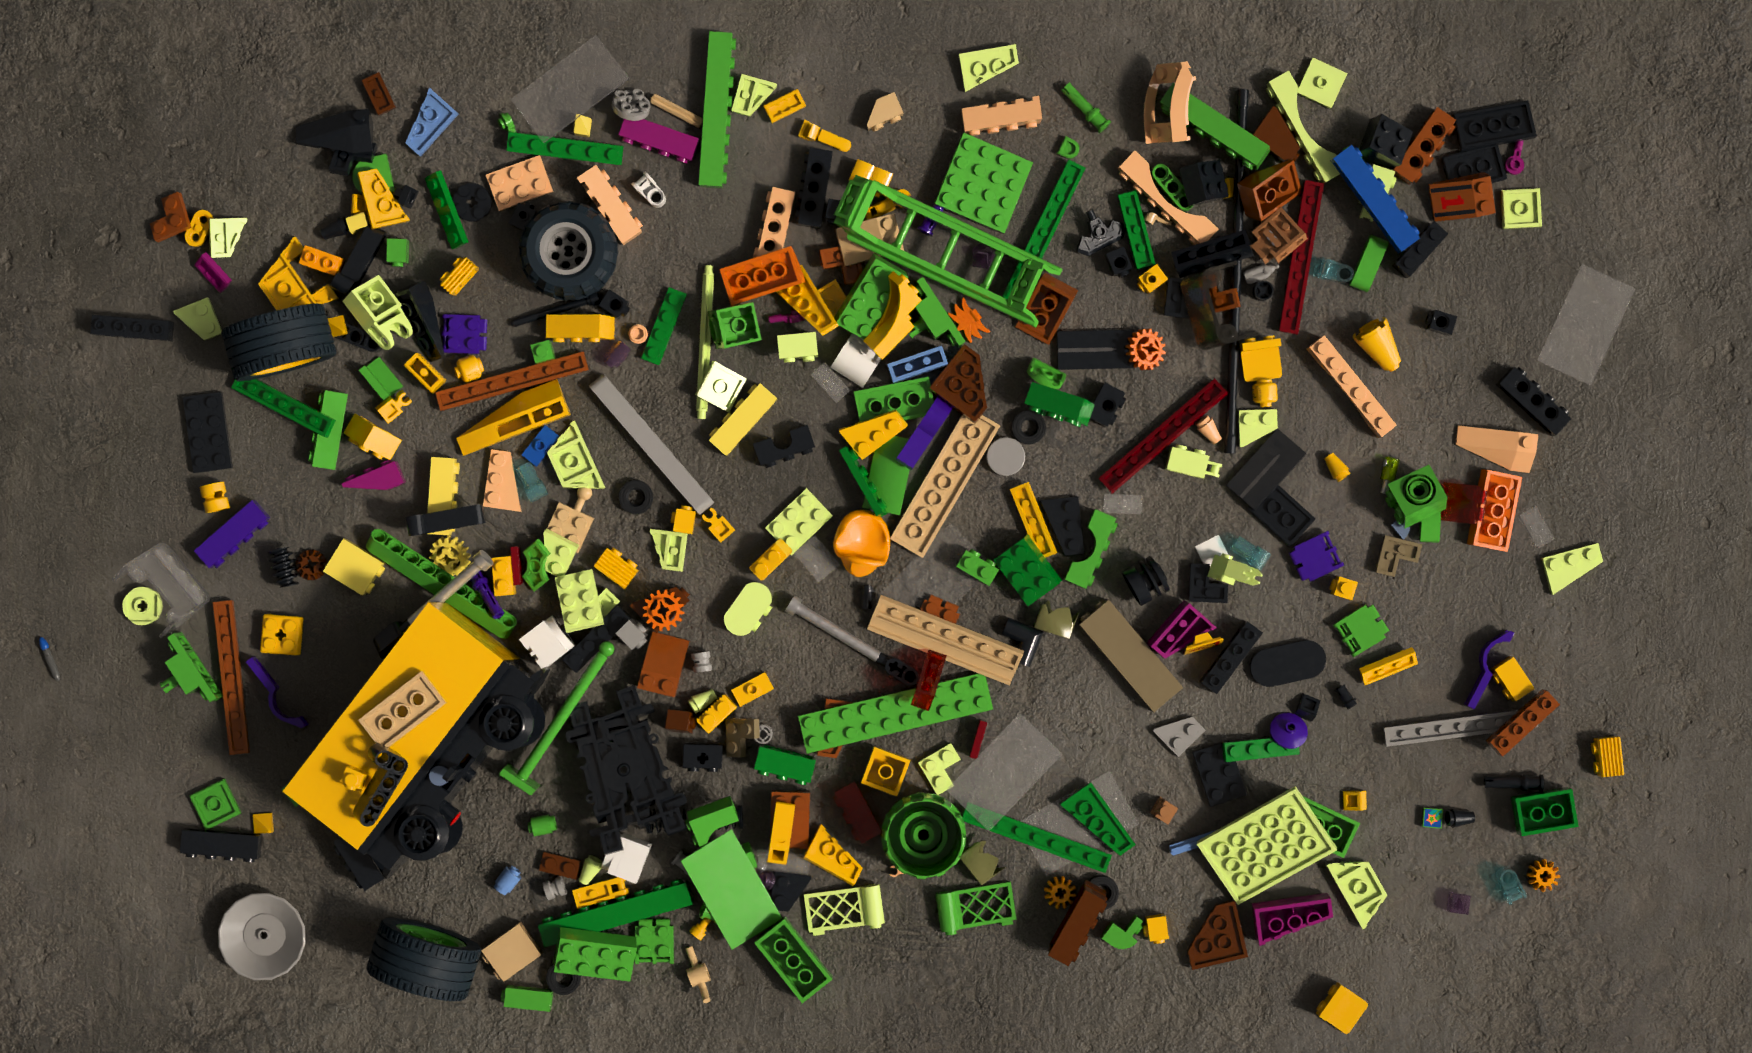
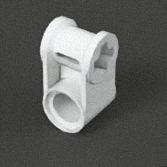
M646 171L639 180L631 183L638 193L653 207L660 208L665 204L666 196ZM654 194H661L659 202L655 203L652 201Z

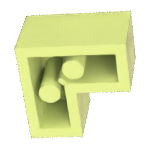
M816 332L777 336L779 359L783 360L784 363L795 362V358L803 359V362L815 361L814 358L818 357Z

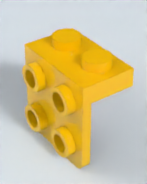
M1275 335L1263 337V341H1256V338L1244 339L1245 343L1239 345L1243 376L1246 382L1275 379L1282 376L1279 347L1281 346L1280 338L1275 339Z
M1337 982L1329 989L1326 999L1319 1003L1316 1014L1343 1033L1348 1034L1368 1007V1003Z

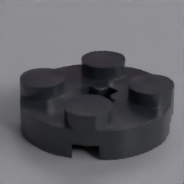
M468 183L462 185L453 197L457 213L465 221L478 222L491 211V196L479 184ZM471 197H474L475 201L478 202L473 208H470V204L467 203L468 200H471Z

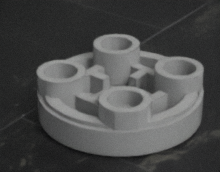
M617 90L612 100V109L619 117L626 120L639 121L649 115L651 105L642 90Z
M1008 437L1000 438L994 441L988 448L987 463L991 470L999 475H1013L1022 468L1025 462L1024 449L1015 439Z

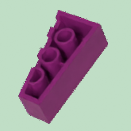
M1328 893L1251 903L1255 936L1259 946L1333 917L1332 902Z

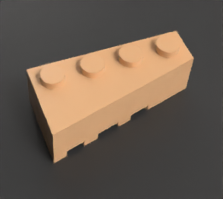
M1039 96L1032 97L1033 101H1027L1023 98L1016 99L1011 102L1012 104L998 102L992 104V107L986 104L962 108L964 133L977 136L982 131H988V134L998 133L999 129L1007 128V131L1018 130L1019 126H1026V129L1035 128L1042 120Z
M597 165L577 177L623 245L642 233L640 228L643 225L637 217L632 218L629 213L632 209L626 201L621 202L618 197L621 193L615 185L610 186L608 183L610 177L604 169L600 171Z

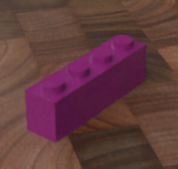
M624 119L618 134L624 143L632 145L635 142L640 144V148L651 151V148L658 150L659 155L668 158L669 155L675 156L677 161L685 164L688 161L693 162L700 141L699 138L644 119L639 121Z

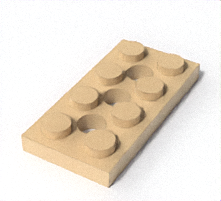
M421 671L358 721L376 744H382L389 748L447 702L425 673ZM417 693L421 694L424 698L421 705H417L413 701V697ZM400 706H405L408 710L405 717H400L397 713ZM384 718H389L392 721L390 729L382 727V720Z

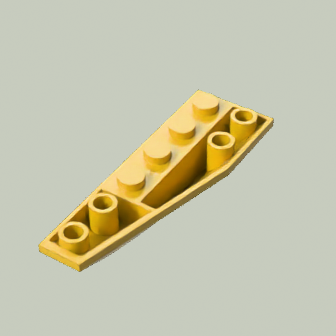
M558 379L520 393L456 439L463 456L570 416L571 413Z

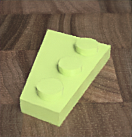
M1598 543L1541 558L1551 595H1554L1603 562Z

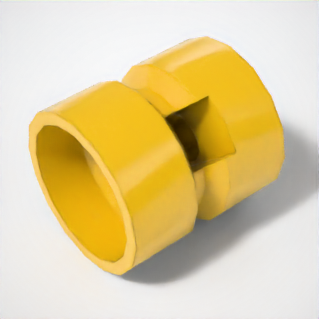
M224 482L199 487L201 497L205 498L203 502L205 513L230 508L228 498L224 496L226 493Z

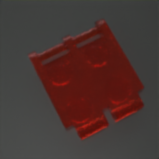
M1443 482V486H1445L1444 492L1448 495L1447 508L1441 511V521L1477 525V521H1484L1485 508L1479 507V504H1486L1487 491L1481 490V486Z

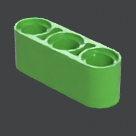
M1156 165L1151 170L1153 182L1175 208L1183 212L1189 211L1193 205L1187 208L1180 205V199L1186 198L1184 186L1166 165ZM1162 169L1165 173L1164 178H1157L1155 170ZM1168 184H1175L1177 192L1170 193L1167 189Z
M1370 234L1350 280V286L1364 292L1369 291L1387 249L1388 241Z

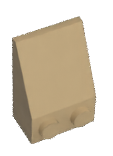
M895 213L863 221L860 228L891 245L895 242L899 233ZM835 229L844 266L870 260L875 252L847 239L848 234L844 229Z

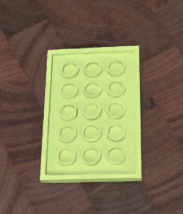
M1296 786L1197 841V846L1238 905L1337 851L1336 845Z

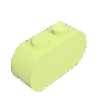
M759 582L746 584L724 615L725 626L731 633L744 636L758 629L761 624L759 619L762 615L767 616L773 608L770 606L772 594L769 588Z

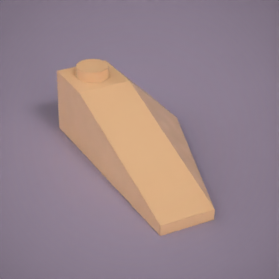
M1457 426L1455 445L1477 454L1492 463H1496L1509 471L1530 473L1536 455L1538 434Z

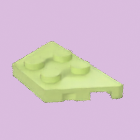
M574 420L570 423L564 434H561L557 439L555 445L548 450L547 454L563 488L604 489L606 487Z
M1368 861L1327 863L1326 866L1360 927L1365 929L1371 917L1377 912L1379 905L1387 897V893Z

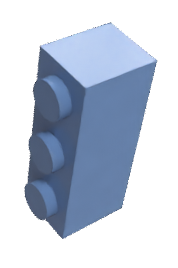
M939 346L889 363L887 367L894 384L947 366L948 362L943 347Z

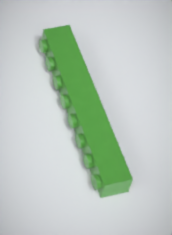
M709 31L699 187L723 188V184L727 183V172H724V165H728V153H725V145L729 146L730 134H726L727 126L730 127L731 115H728V107H732V96H729V88H733L734 77H731L730 73L731 69L735 67V57H732V50H736V38H733V34L728 32Z

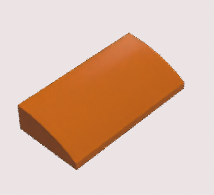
M792 246L719 269L731 306L806 282Z
M1481 469L1467 540L1468 545L1508 552L1522 477Z

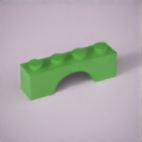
M1093 510L1087 528L1094 537V549L1085 560L1071 562L1064 580L1085 589L1087 586L1091 587L1095 578L1092 574L1095 568L1099 569L1103 560L1100 558L1101 553L1106 551L1110 544L1108 537L1110 533L1114 534L1118 523L1115 522L1117 518L1099 510Z

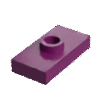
M207 252L203 253L195 263V267L219 293L225 291L232 281Z

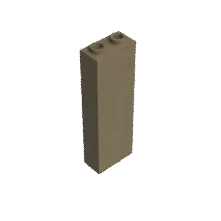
M1100 600L1094 606L1096 609L1091 614L1086 612L1079 618L1081 620L1079 626L1151 711H1157L1183 689L1182 685L1110 600Z

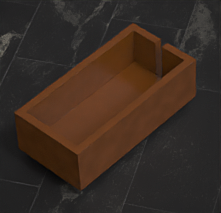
M1087 880L1084 881L1049 943L1048 956L1067 966L1070 965L1071 961H1076L1080 945H1085L1089 937L1087 935L1089 930H1093L1098 922L1097 916L1099 912L1103 913L1107 906L1106 890Z

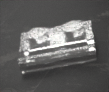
M816 536L794 553L818 582L840 565Z

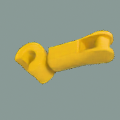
M804 120L798 135L800 138L807 141H816V138H818V142L840 151L847 152L850 150L851 142L823 129L820 131V127Z
M905 189L898 190L899 192L907 196H911V194ZM887 198L870 206L864 221L896 209L895 206L904 207ZM873 208H875L878 213L874 216H872V213L870 211Z

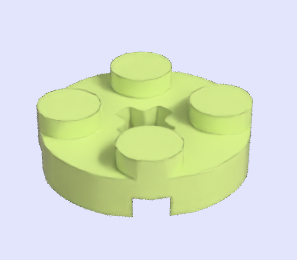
M137 587L125 596L122 608L125 616L132 623L148 625L158 620L163 604L157 591L149 587ZM142 600L147 604L144 612L141 611V608H138V604H141Z

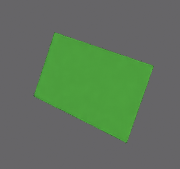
M732 829L681 860L732 950L782 919Z

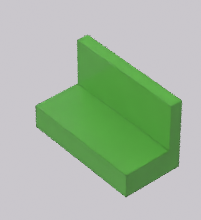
M380 357L376 358L368 366L364 365L359 369L360 373L383 400L393 396L404 387Z

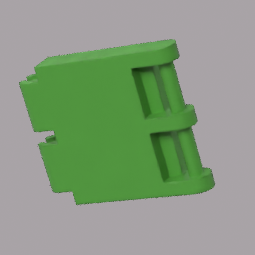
M1373 604L1369 607L1363 605L1333 624V627L1337 628L1343 637V643L1346 642L1351 650L1352 657L1359 655L1386 638L1384 634L1389 631L1383 619L1375 621L1380 615Z
M653 919L639 920V925L635 926L637 942L635 964L640 962H653V964H657V962H670V964H674V925H670V919H656V925H653Z

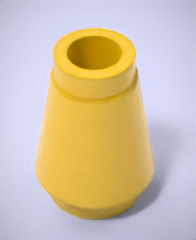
M1334 453L1324 459L1333 479H1336L1337 482L1351 474L1349 468Z

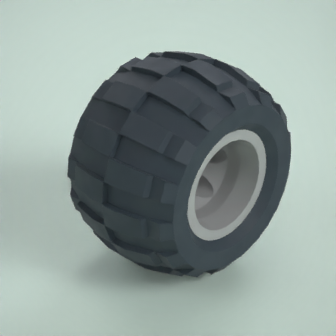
M562 201L540 209L526 223L518 246L519 261L527 279L543 294L558 300H580L598 292L606 285V282L613 275L616 268L618 244L612 227L602 214L583 203ZM571 234H574L576 236V239L573 242H570L568 240V237ZM557 239H562L561 246L555 245ZM580 244L586 245L584 251L579 250ZM568 247L574 248L572 250L574 254L571 257L565 256L567 254L565 250ZM555 252H558L560 254V257L557 260H553L552 255ZM579 257L583 258V261L577 265L576 259ZM564 262L570 263V267L567 269H563L562 265Z

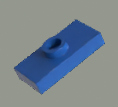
M545 425L522 453V456L537 467L560 436Z

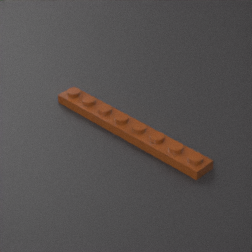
M583 351L435 392L440 411L585 372L589 368Z
M234 601L213 602L229 755L250 753Z

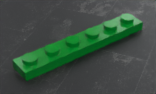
M508 132L507 151L622 165L624 149L622 145Z
M259 379L248 381L234 380L231 387L323 437H329L336 421Z

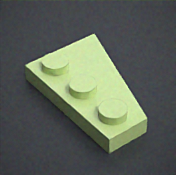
M1016 44L959 54L964 91L966 92L1019 64Z

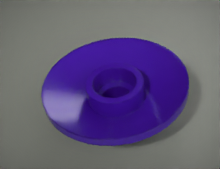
M1279 714L1270 724L1272 739L1283 748H1298L1307 739V726L1295 714Z

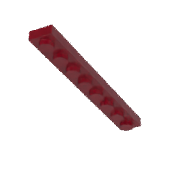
M1304 181L1297 225L1305 232L1308 239L1292 251L1278 332L1295 335L1299 333L1324 183Z
M1214 378L1099 478L1101 483L1113 494L1228 395L1227 391Z

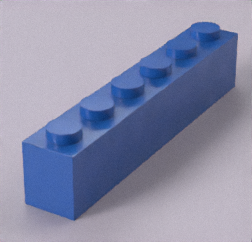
M1351 145L1330 161L1397 253H1400L1420 239L1418 236L1419 231L1413 224H1409L1407 221L1408 216L1404 210H1399L1395 203L1397 201L1394 196L1385 191L1383 181L1374 176L1372 166L1368 162L1365 163L1363 161L1361 151Z

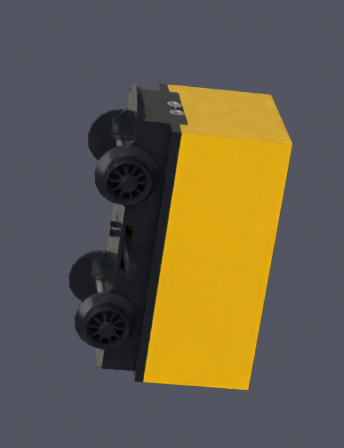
M428 602L283 792L363 855L368 853L384 866L383 877L385 879H389L408 858L419 861L435 858L438 854L450 851L458 844L462 836L463 823L460 816L461 811L452 805V801L464 785L472 781L477 774V768L491 750L496 748L498 750L510 751L530 745L541 736L545 728V714L542 706L534 698V694L545 682L550 669L546 666L535 673L526 666L527 663L448 603ZM423 671L447 703L389 747L398 752L407 761L408 768L377 821L372 826H363L354 817L353 810L379 766L368 756L369 748L376 743L358 720ZM419 693L415 694L413 697L414 703L417 705L423 703V696ZM400 706L397 713L400 717H405L408 710L405 706ZM384 718L382 720V727L390 729L392 721L389 718ZM347 766H353L369 773L362 792L347 789L340 782ZM444 766L448 769L442 777L447 782L445 785L437 786L430 781L429 773L432 768Z

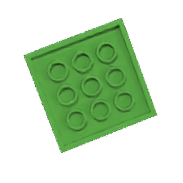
M963 132L934 204L1005 234L1033 162Z

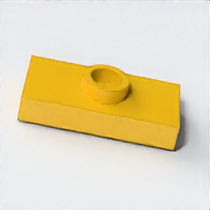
M796 89L763 107L771 123H774L806 107V104L799 90Z
M766 672L731 691L741 707L773 690L774 687Z

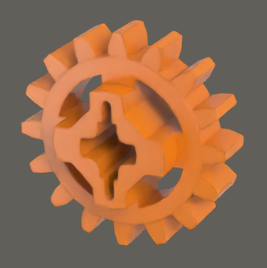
M1139 329L1138 332H1133V337L1128 338L1130 345H1126V348L1129 349L1126 355L1131 356L1129 362H1135L1133 367H1140V370H1153V367H1158V362L1164 360L1161 355L1166 354L1162 350L1166 345L1160 342L1163 337H1157L1158 332H1152V329Z
M665 589L664 594L657 590L656 596L653 593L650 594L651 600L645 599L648 606H643L642 608L647 610L643 617L649 618L646 623L652 622L653 629L659 626L660 631L663 630V627H666L669 631L670 625L677 627L676 621H682L679 615L685 613L680 610L684 604L678 603L681 597L674 598L675 592L669 595L667 589ZM664 597L671 599L675 604H668L665 602ZM657 599L658 604L656 608L651 610L653 602ZM661 605H664L665 608L668 607L669 611L666 612V619L663 613H659ZM672 611H676L674 619L670 621V614ZM653 617H660L663 623L657 622Z

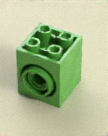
M753 302L707 311L710 332L716 349H724L762 340Z
M1430 465L1387 484V497L1385 500L1389 508L1393 507L1396 512L1394 514L1395 519L1399 525H1403L1404 529L1446 509L1447 495Z

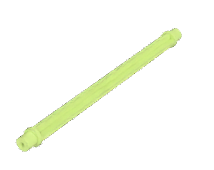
M705 265L703 273L697 390L710 367L711 332L707 311L713 310L714 273L713 266ZM697 396V419H706L708 402Z

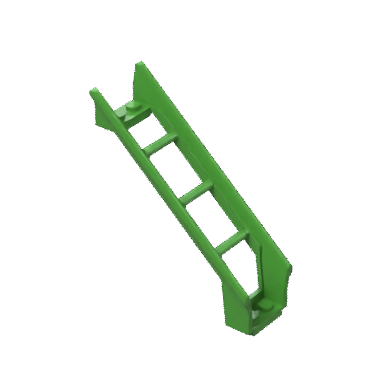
M855 175L853 180L849 181L834 214L836 216L834 223L844 229L848 234L847 239L1035 328L1039 321L1031 311L1026 309V306L1041 273L1044 270L1051 274L1060 275L1063 270L1050 262L878 181H872ZM876 192L908 209L907 216L892 245L860 228ZM916 213L951 229L950 239L936 266L900 249ZM960 234L996 250L994 253L996 255L980 286L944 270ZM1004 255L1024 263L1008 299L988 290Z

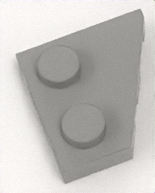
M1191 716L1156 727L1152 731L1179 757L1206 730Z

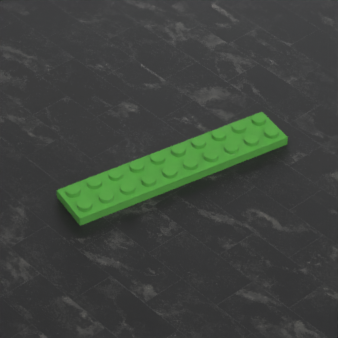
M977 673L799 715L798 719L806 753L808 754L993 710L986 676Z

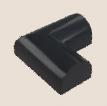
M1008 617L1001 635L1019 642L1017 648L1024 651L1020 664L1030 667L1044 632Z

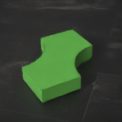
M537 539L523 551L527 559V570L522 577L534 592L550 580L545 571V563L551 553L540 539Z

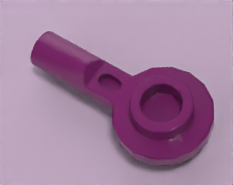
M1524 140L1515 143L1513 156L1509 157L1505 162L1506 171L1512 175L1520 174L1524 169V161L1520 158Z
M794 309L791 310L790 314L769 316V323L782 321L784 323H795L805 320Z

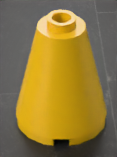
M1382 317V321H1379L1377 318L1359 329L1360 333L1358 335L1356 333L1353 334V339L1384 371L1389 370V372H1392L1399 367L1401 359L1387 318Z

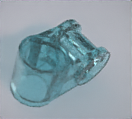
M1320 257L1318 273H1315V277L1341 284L1348 283L1354 276V271L1349 265ZM1344 269L1348 271V279H1342L1340 277V270Z
M1508 867L1499 868L1496 872V878L1508 905H1512V902L1518 899L1527 898L1517 874ZM1510 872L1509 880L1503 881V875Z

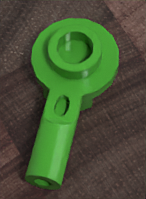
M500 113L497 121L501 129H506L507 132H516L511 116L508 113Z

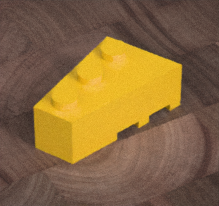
M601 314L546 315V338L553 339V342L564 343V339H571V342L577 343L582 342V340H588V342L614 340L615 317Z

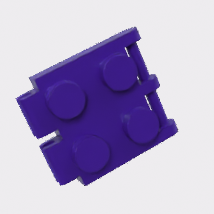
M442 314L444 328L441 336H443L444 353L480 354V350L486 351L487 337H480V333H487L486 319H481L480 315Z
M1325 531L1294 546V551L1289 553L1294 565L1299 563L1302 565L1296 569L1302 581L1308 579L1311 582L1344 566V563L1340 561L1336 553V546H1333L1328 536L1330 534L1329 531ZM1323 537H1325L1330 549H1328ZM1330 553H1333V556H1334V558H1335L1337 564H1335V562H1334V560H1333V558H1332V556H1331Z

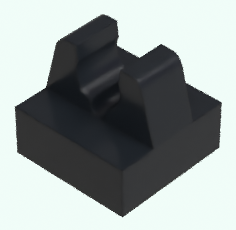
M405 185L403 190L396 187L393 194L399 197L398 203L411 209L419 191Z

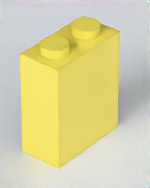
M343 539L323 572L364 596L366 593L370 594L375 587L374 580L376 577L380 578L385 571L383 567L385 562L350 540Z

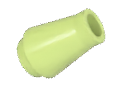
M713 689L691 696L688 703L695 714L701 713L717 699V696Z
M589 855L584 861L582 872L578 879L579 882L589 885L590 881L602 869L601 865L603 862L599 858Z

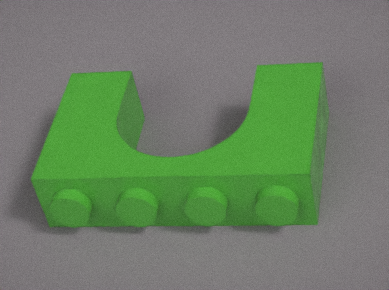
M731 796L687 811L688 819L685 820L688 830H693L694 835H692L695 846L699 845L700 848L708 844L709 837L715 830L739 821ZM750 843L741 844L754 868L758 867Z

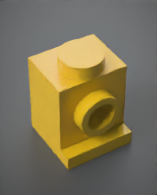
M347 766L340 782L347 789L362 792L369 773L353 766Z

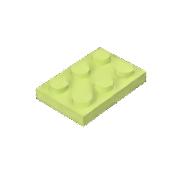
M806 488L765 528L776 540L781 538L792 549L790 554L792 556L833 515Z
M592 569L555 577L566 633L604 625Z

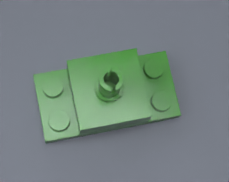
M924 277L917 280L915 288L919 291L918 295L921 298L925 297V299L914 308L919 316V320L913 323L915 326L913 329L915 330L909 334L911 339L926 329L934 340L948 332L947 339L952 346L956 344L958 348L965 343L964 338Z
M182 632L173 633L167 637L170 641L168 642L169 647L173 652H177V655L165 662L173 675L160 683L161 688L165 687L163 691L168 693L180 685L186 695L201 689L200 694L206 701L213 702L222 698V692Z

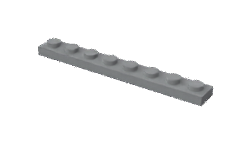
M1518 710L1383 727L1385 746L1494 733Z

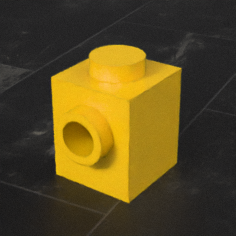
M1156 264L1137 278V286L1143 293L1147 292L1149 294L1167 281L1168 278Z
M681 505V509L676 508V512H672L671 523H674L673 531L693 534L696 511H692L693 507Z
M1336 576L1330 585L1331 595L1353 600L1358 582Z
M1164 914L1145 916L1146 925L1143 926V932L1150 942L1153 941V944H1160L1165 942L1164 939H1169L1166 916Z

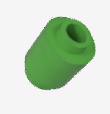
M547 814L532 817L531 822H528L529 833H533L534 837L553 833V831L557 830L555 816Z

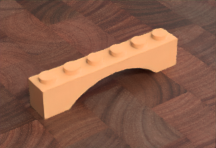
M1136 151L1118 168L1121 178L1134 184L1133 189L1137 190V193L1140 195L1143 193L1148 197L1147 202L1154 208L1157 206L1162 211L1161 215L1169 221L1171 219L1176 224L1174 227L1183 234L1185 232L1190 237L1188 240L1193 245L1208 241L1219 230L1207 217L1185 213L1167 202L1153 182L1149 163Z
M1325 335L1306 348L1316 362L1344 391L1366 424L1378 438L1383 437L1397 426Z

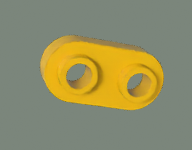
M199 210L194 214L190 223L191 228L185 233V240L190 246L199 247L204 244L209 234L208 219L214 218L210 212ZM207 217V222L203 224L201 219ZM195 234L199 235V239L197 241L193 240V236Z

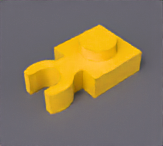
M403 390L396 394L395 399L389 396L375 407L388 424L403 412L401 410L402 406H407L412 402L409 397L402 400V397L406 395Z
M710 508V511L713 513L712 518L709 519L704 514L702 518L712 524L708 529L721 543L735 529L724 516L718 519L716 511Z

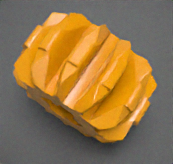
M1542 859L1541 864L1537 860L1534 861L1536 867L1530 865L1529 869L1532 870V873L1528 872L1526 874L1528 877H1532L1528 880V883L1534 884L1533 889L1535 890L1540 887L1541 892H1545L1546 888L1551 891V884L1558 885L1554 880L1555 878H1560L1559 874H1555L1559 868L1553 867L1554 863L1552 861L1547 863L1546 859ZM1547 873L1546 877L1540 878V874Z
M1055 876L1053 877L1054 884L1049 880L1047 881L1051 888L1044 887V891L1050 892L1044 895L1045 899L1051 898L1048 902L1050 906L1056 902V909L1059 908L1060 903H1062L1063 908H1067L1065 902L1073 903L1069 897H1076V894L1071 892L1076 887L1069 886L1072 883L1070 879L1065 882V877L1061 876L1060 882H1058ZM1058 888L1065 889L1061 897L1058 894L1055 895L1058 892Z

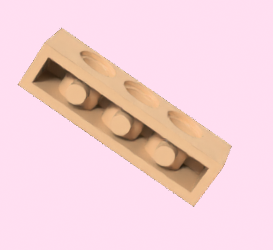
M772 187V192L768 191L766 202L769 203L768 210L763 211L762 221H765L763 229H759L757 240H760L759 248L755 247L753 258L783 249L795 192ZM775 204H781L784 207L781 213L776 214L773 212L772 209ZM774 222L777 223L779 230L777 232H770L768 229L769 225ZM772 241L775 244V248L772 251L765 250L764 245L766 242Z

